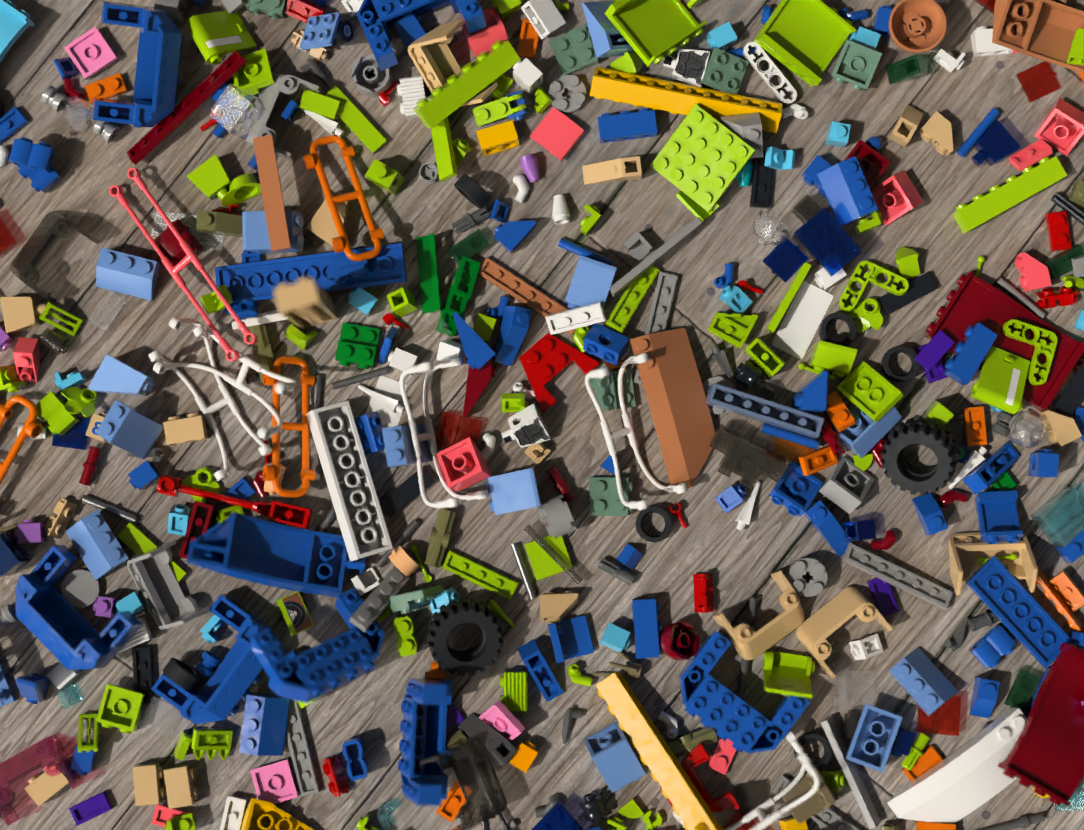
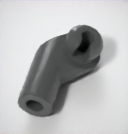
M552 795L549 797V803L546 807L535 808L536 818L554 815L560 807L559 797Z

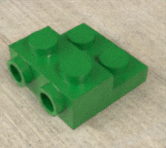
M342 323L335 360L339 361V365L350 366L352 363L358 364V368L369 370V367H374L381 329Z

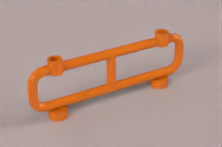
M337 135L321 137L311 143L310 154L304 155L303 158L307 170L316 169L336 226L339 237L332 238L335 253L344 251L350 260L356 262L372 259L378 256L382 250L381 240L384 239L382 228H376L352 160V157H355L353 146H347L345 140ZM329 143H337L340 146L342 158L345 160L355 189L354 192L333 197L317 151L319 146ZM354 199L359 200L371 240L374 243L373 250L360 254L352 251L336 206L338 203Z
M282 356L276 359L273 364V370L269 371L280 375V367L283 364H297L302 368L300 379L302 385V423L282 422L281 429L302 431V470L300 473L302 487L298 490L283 489L280 485V431L272 435V466H264L263 480L272 481L273 489L280 496L302 497L309 490L310 481L315 479V470L310 469V426L306 416L310 412V386H314L315 376L310 375L309 365L304 359ZM263 373V384L272 385V407L280 416V394L275 391V387L280 380ZM272 414V427H277V421Z
M21 395L12 396L5 405L0 404V430L6 419L12 415V408L15 403H21L30 410V415L4 463L0 461V485L27 435L36 438L42 431V425L36 422L38 415L37 406L31 400Z

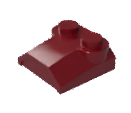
M859 140L845 160L856 156L871 190L891 162L862 140Z
M179 218L172 222L181 237L187 241L196 255L204 249ZM168 226L154 240L174 267L187 255Z

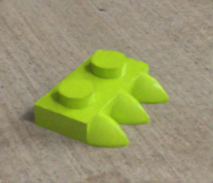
M194 729L191 748L194 750L196 759L200 760L206 750L208 758L212 760L219 750L221 759L225 760L231 750L233 730Z

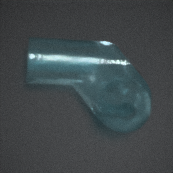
M390 801L382 803L377 811V817L382 830L391 827L388 817L395 807Z

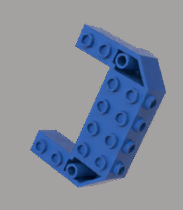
M364 0L357 12V16L380 71L398 64L390 44L392 39L388 31L389 28L393 27L392 22L410 11L414 15L418 14L420 16L450 3L454 13L461 14L470 34L487 27L478 1Z
M103 1L102 23L140 28L133 102L94 97L92 117L97 121L133 124L134 127H154L173 112L174 105L177 104L178 93H176V86L179 85L180 80L178 66H181L182 55H180V47H183L184 36L162 8Z
M53 545L30 574H22L19 577L15 588L16 617L68 670L106 667L140 628L142 623L130 611L118 612L99 634L53 587L77 559L65 545Z
M355 587L339 594L335 604L336 609L350 630L289 659L270 628L252 636L250 647L270 678V689L276 694L308 703L375 669L384 631L376 620L366 632L349 621L351 616L364 602Z
M225 593L220 594L209 611L239 633L235 637L238 640L200 692L196 693L181 687L164 673H162L151 688V690L180 710L179 714L195 724L221 721L229 716L233 717L239 710L237 705L241 700L245 701L247 694L251 693L249 691L253 684L256 686L263 677L260 674L264 668L250 645L253 635L265 629H271V627Z
M713 630L696 655L691 660H688L679 674L682 703L686 706L685 711L693 717L698 715L702 719L700 722L708 729L711 727L715 728L718 731L716 735L724 741L728 738L733 742L732 747L740 753L743 750L746 753L775 750L810 702L804 697L786 695L769 719L761 715L708 674L731 644L729 640Z
M410 678L406 686L404 701L401 702V712H404L403 720L400 722V731L403 732V736L399 742V750L402 752V757L399 759L398 769L401 771L402 794L417 806H440L441 799H447L448 775L444 773L447 704H451L452 696L451 680Z

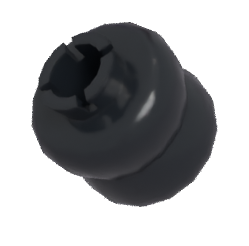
M747 361L745 364L741 362L734 371L737 373L735 379L743 383L748 389L753 385L757 387L763 379L760 376L763 372L762 369L756 367L751 361Z
M595 793L583 796L584 799L580 802V807L583 810L584 819L592 823L602 821L604 819L603 816L607 813L603 797L595 795Z

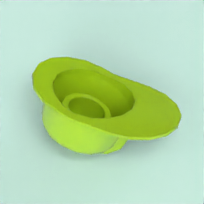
M252 173L234 178L230 184V191L221 199V205L224 207H229L232 204L238 205L262 193L260 183H257Z

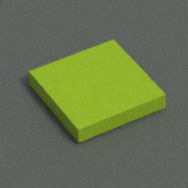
M546 536L524 544L537 581L573 568L562 536L556 539L554 536Z

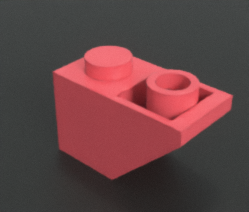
M1025 252L1016 255L1015 265L1017 270L1020 271L1019 283L1020 287L1024 289V293L1052 286L1047 266Z
M19 337L13 351L18 381L38 382L40 365L39 341L36 338Z

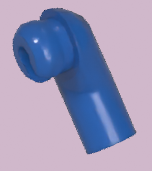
M845 7L838 11L840 17L846 18L849 21H858L868 17L866 9L849 13L848 8Z
M725 264L724 274L719 278H715L714 285L718 289H723L733 282L734 264Z
M501 296L499 306L489 308L486 312L487 316L494 319L503 317L504 308L509 305L510 298Z

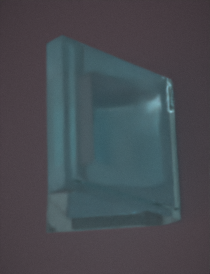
M74 683L56 692L64 710L82 701Z

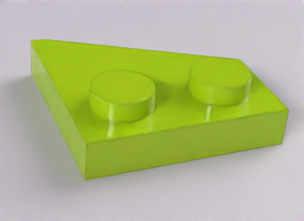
M716 313L707 331L741 349L758 315Z

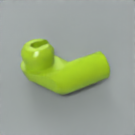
M588 326L576 328L573 336L575 343L582 353L585 352L583 345L584 338L587 332H589Z
M573 663L568 667V675L573 683L591 686L592 677L582 675L577 664Z

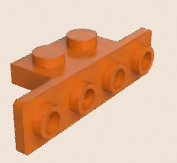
M1037 566L1036 583L1043 587L1046 597L1055 602L1058 612L1066 616L1070 627L1073 630L1076 629L1079 633L1083 632L1084 624L1074 613L1075 610L1084 605V594L1065 570L1048 580Z

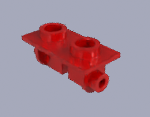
M1061 286L1060 289L1054 290L1052 288H1045L1040 292H1035V294L1040 298L1037 301L1038 307L1046 309L1056 307V300H1059V306L1074 305L1077 302L1076 294H1079V292L1074 287L1067 288Z
M693 574L694 613L714 612L713 574Z
M338 755L332 756L331 760L323 759V771L325 775H328L330 781L328 783L330 793L336 797L341 796L340 792L342 795L349 793L350 786L347 776L339 777L338 774L345 771L342 759Z

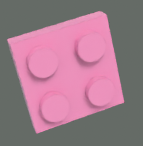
M93 27L64 47L86 80L118 59L96 27Z
M499 700L478 717L504 736L508 742L512 741L526 729L520 720L515 718L506 705L502 704Z
M289 759L250 770L258 800L276 804L299 796Z

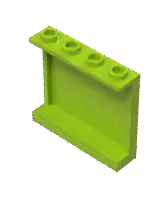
M617 0L604 13L647 67L653 63L656 65L660 63L666 54L672 55L679 45L685 46L691 40V37L697 38L703 33L704 30L702 28L707 23L704 21L698 24L680 0Z
M781 0L753 41L810 87L818 86L822 80L820 76L849 34L855 32L856 29L852 26V22L840 17L835 8L828 7L823 3L824 0Z

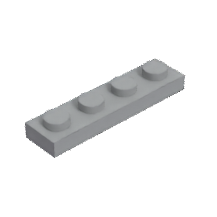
M394 567L356 610L349 621L366 632L390 604V597L397 595L410 578Z

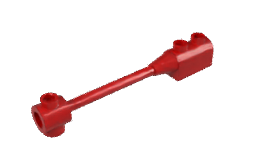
M164 474L160 476L157 493L177 497L179 492L245 507L268 517V520L301 528H308L312 516L311 509L278 501L253 502L181 485V478Z

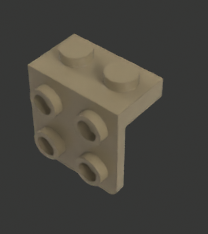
M817 771L820 780L817 791L811 797L790 809L797 823L804 822L836 803L834 800L835 795L830 788H827L825 778L820 771ZM809 772L803 775L800 781L782 797L786 805L799 799L813 788L815 780ZM787 784L786 786L782 787V788L779 790V792H781L782 790H784L789 784Z

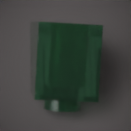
M915 54L885 66L889 84L910 81L933 73L929 54Z

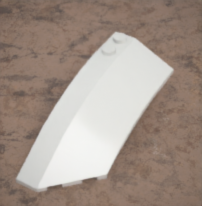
M1009 707L966 744L930 770L915 778L914 781L907 784L886 803L897 818L943 824H954L1017 779V777L1011 779L1004 775V770L999 768L998 764H1002L1011 752L1026 724L1027 718L1019 708Z

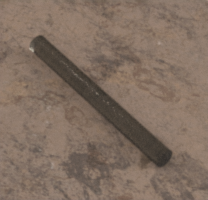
M530 524L524 529L577 584L583 580Z

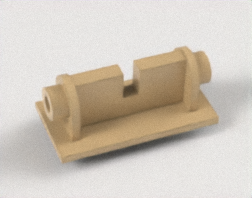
M305 29L294 31L293 34L297 35V37L293 36L291 40L293 46L302 50L300 43ZM332 47L310 49L309 54L318 60H325L328 55L325 52L331 50Z
M63 497L61 500H58L53 511L58 516H50L44 527L46 528L44 532L48 536L60 539L78 505L69 502V500Z

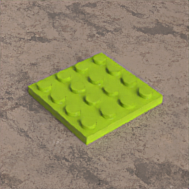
M695 104L650 166L707 212H711L757 150L698 104Z

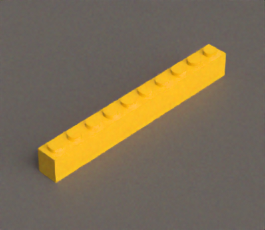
M596 66L590 96L598 99H609L617 103L624 102L634 106L649 107L653 110L669 111L672 114L687 115L693 106L698 104L720 122L723 116L759 112L762 130L768 133H777L783 105L782 103Z
M614 672L598 683L596 686L599 696L606 700L610 713L619 720V727L630 737V744L633 748H637L641 754V761L650 768L652 778L661 785L663 795L672 802V808L683 819L685 829L723 830L621 672Z

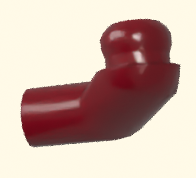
M64 79L65 93L68 98L75 103L84 102L86 95L84 92H79L74 88L73 79Z
M880 439L871 452L879 468L882 467L881 452L886 442L885 439Z
M263 470L256 473L253 481V486L260 499L269 495L268 492H264Z
M952 489L941 495L939 504L941 507L947 508L955 500L965 503L968 494Z
M888 530L882 540H871V550L889 549L897 541L896 532Z

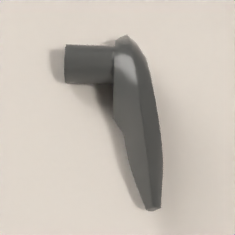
M309 58L308 63L301 67L302 72L306 74L312 70L325 85L331 88L332 86L317 63Z
M151 448L147 457H153L154 462H159L163 449ZM132 453L128 454L129 457L140 458Z
M965 618L960 623L952 640L945 641L946 648H951L953 652L958 649L965 634L968 618Z
M570 707L567 709L562 727L563 744H566L572 718H581V710L572 711Z

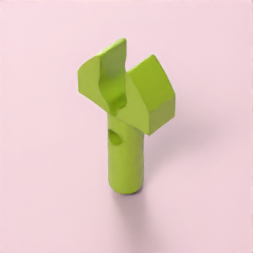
M651 809L644 813L642 821L647 825L646 830H654L656 826H661L662 818L658 811L656 819L652 823L649 819Z

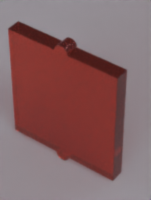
M1046 61L1016 75L1022 86L1021 90L1025 92L1030 103L1060 89L1055 78L1056 73L1052 72L1049 63Z

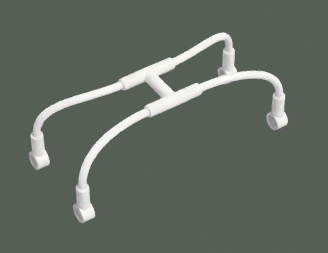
M173 317L169 322V326L175 330L190 324L196 326L203 325L207 334L219 344L215 334L199 321ZM239 352L238 360L243 362L237 379L215 368L197 363H162L158 361L153 367V371L159 375L175 367H191L206 370L221 376L225 381L249 396L255 397L268 408L278 424L277 427L267 428L262 426L259 429L258 436L263 440H267L269 436L277 434L282 429V420L277 411L263 397L257 394L254 389L244 384L249 368L251 367L258 372L281 380L275 387V391L281 395L286 394L289 390H294L299 385L298 381L265 369L261 364Z
M203 325L193 329L196 338L200 336L204 338L211 367L217 369L207 331ZM159 350L148 355L152 362H169L161 355ZM176 367L172 369L191 390L203 416L216 435L224 469L214 473L217 481L226 479L229 473L225 446L217 428V423L212 416L213 412L229 405L234 416L238 418L246 431L261 446L258 450L262 456L272 453L270 445L265 444L245 422L240 414V409L219 375L214 374L224 398L207 407L202 396H199L190 381Z
M647 353L629 357L620 367L618 395L625 428L612 433L590 384V378H602L610 375L608 367L592 370L585 376L587 390L600 416V424L610 455H612L620 500L625 506L631 509L638 508V510L648 508V500L626 501L622 490L616 456L617 450L614 444V440L625 435L628 436L629 443L633 448L641 469L657 488L669 493L677 492V494L688 491L686 483L664 486L653 478L640 456L630 416L626 411L623 396L624 370L629 363L639 364L649 361Z
M462 357L441 361L434 366L432 362L413 365L404 370L400 376V390L409 419L410 437L414 457H416L420 493L423 501L428 506L437 507L438 509L459 506V499L469 501L489 498L488 490L466 493L465 495L454 492L448 487L437 457L436 439L428 409V384L435 370L463 365ZM428 371L423 385L426 433L418 434L405 390V377L409 373ZM428 440L430 453H432L439 479L447 492L455 498L437 501L436 503L429 501L424 488L422 454L419 442Z
M791 730L788 731L785 737L796 752L799 753L797 758L802 764L799 774L779 794L769 798L743 816L742 820L725 830H735L757 816L760 822L749 830H763L782 817V814L811 797L819 788L820 780L817 770L804 753V748ZM805 770H807L814 777L815 784L813 788L799 799L781 810H776L767 817L764 811L772 807L777 800L787 794L800 781ZM673 811L672 813H673L674 817L676 818V820H677L678 822H680L681 825L684 827V825H683V822H684V821H683V819L681 818V816H680V815L678 816V815Z

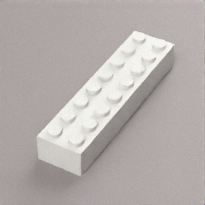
M349 401L308 412L306 416L350 561L393 549Z

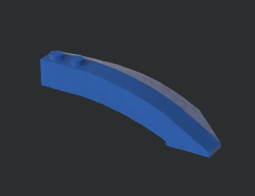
M234 512L230 517L190 542L187 563L263 585L337 598L342 592L347 549L341 535L286 526Z

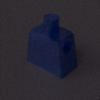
M996 120L974 145L977 153L971 159L977 166H980L984 161L992 166L1017 151L1021 146L1004 126Z

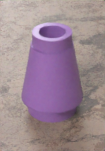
M534 153L519 158L521 162L519 164L530 183L541 179L537 157L534 156Z

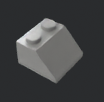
M759 112L721 117L723 125L757 150L751 159L763 157L762 123Z
M843 456L826 478L819 492L851 514L862 503L874 478Z

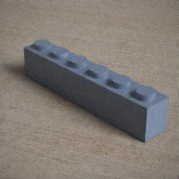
M716 383L710 385L705 400L707 405L813 439L819 437L824 418Z

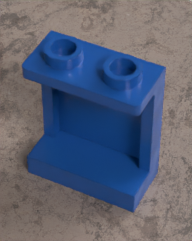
M1017 490L978 492L975 504L981 542L997 544L1001 541H1007V543L1020 541L1024 534L1019 526L1016 507L1018 499Z

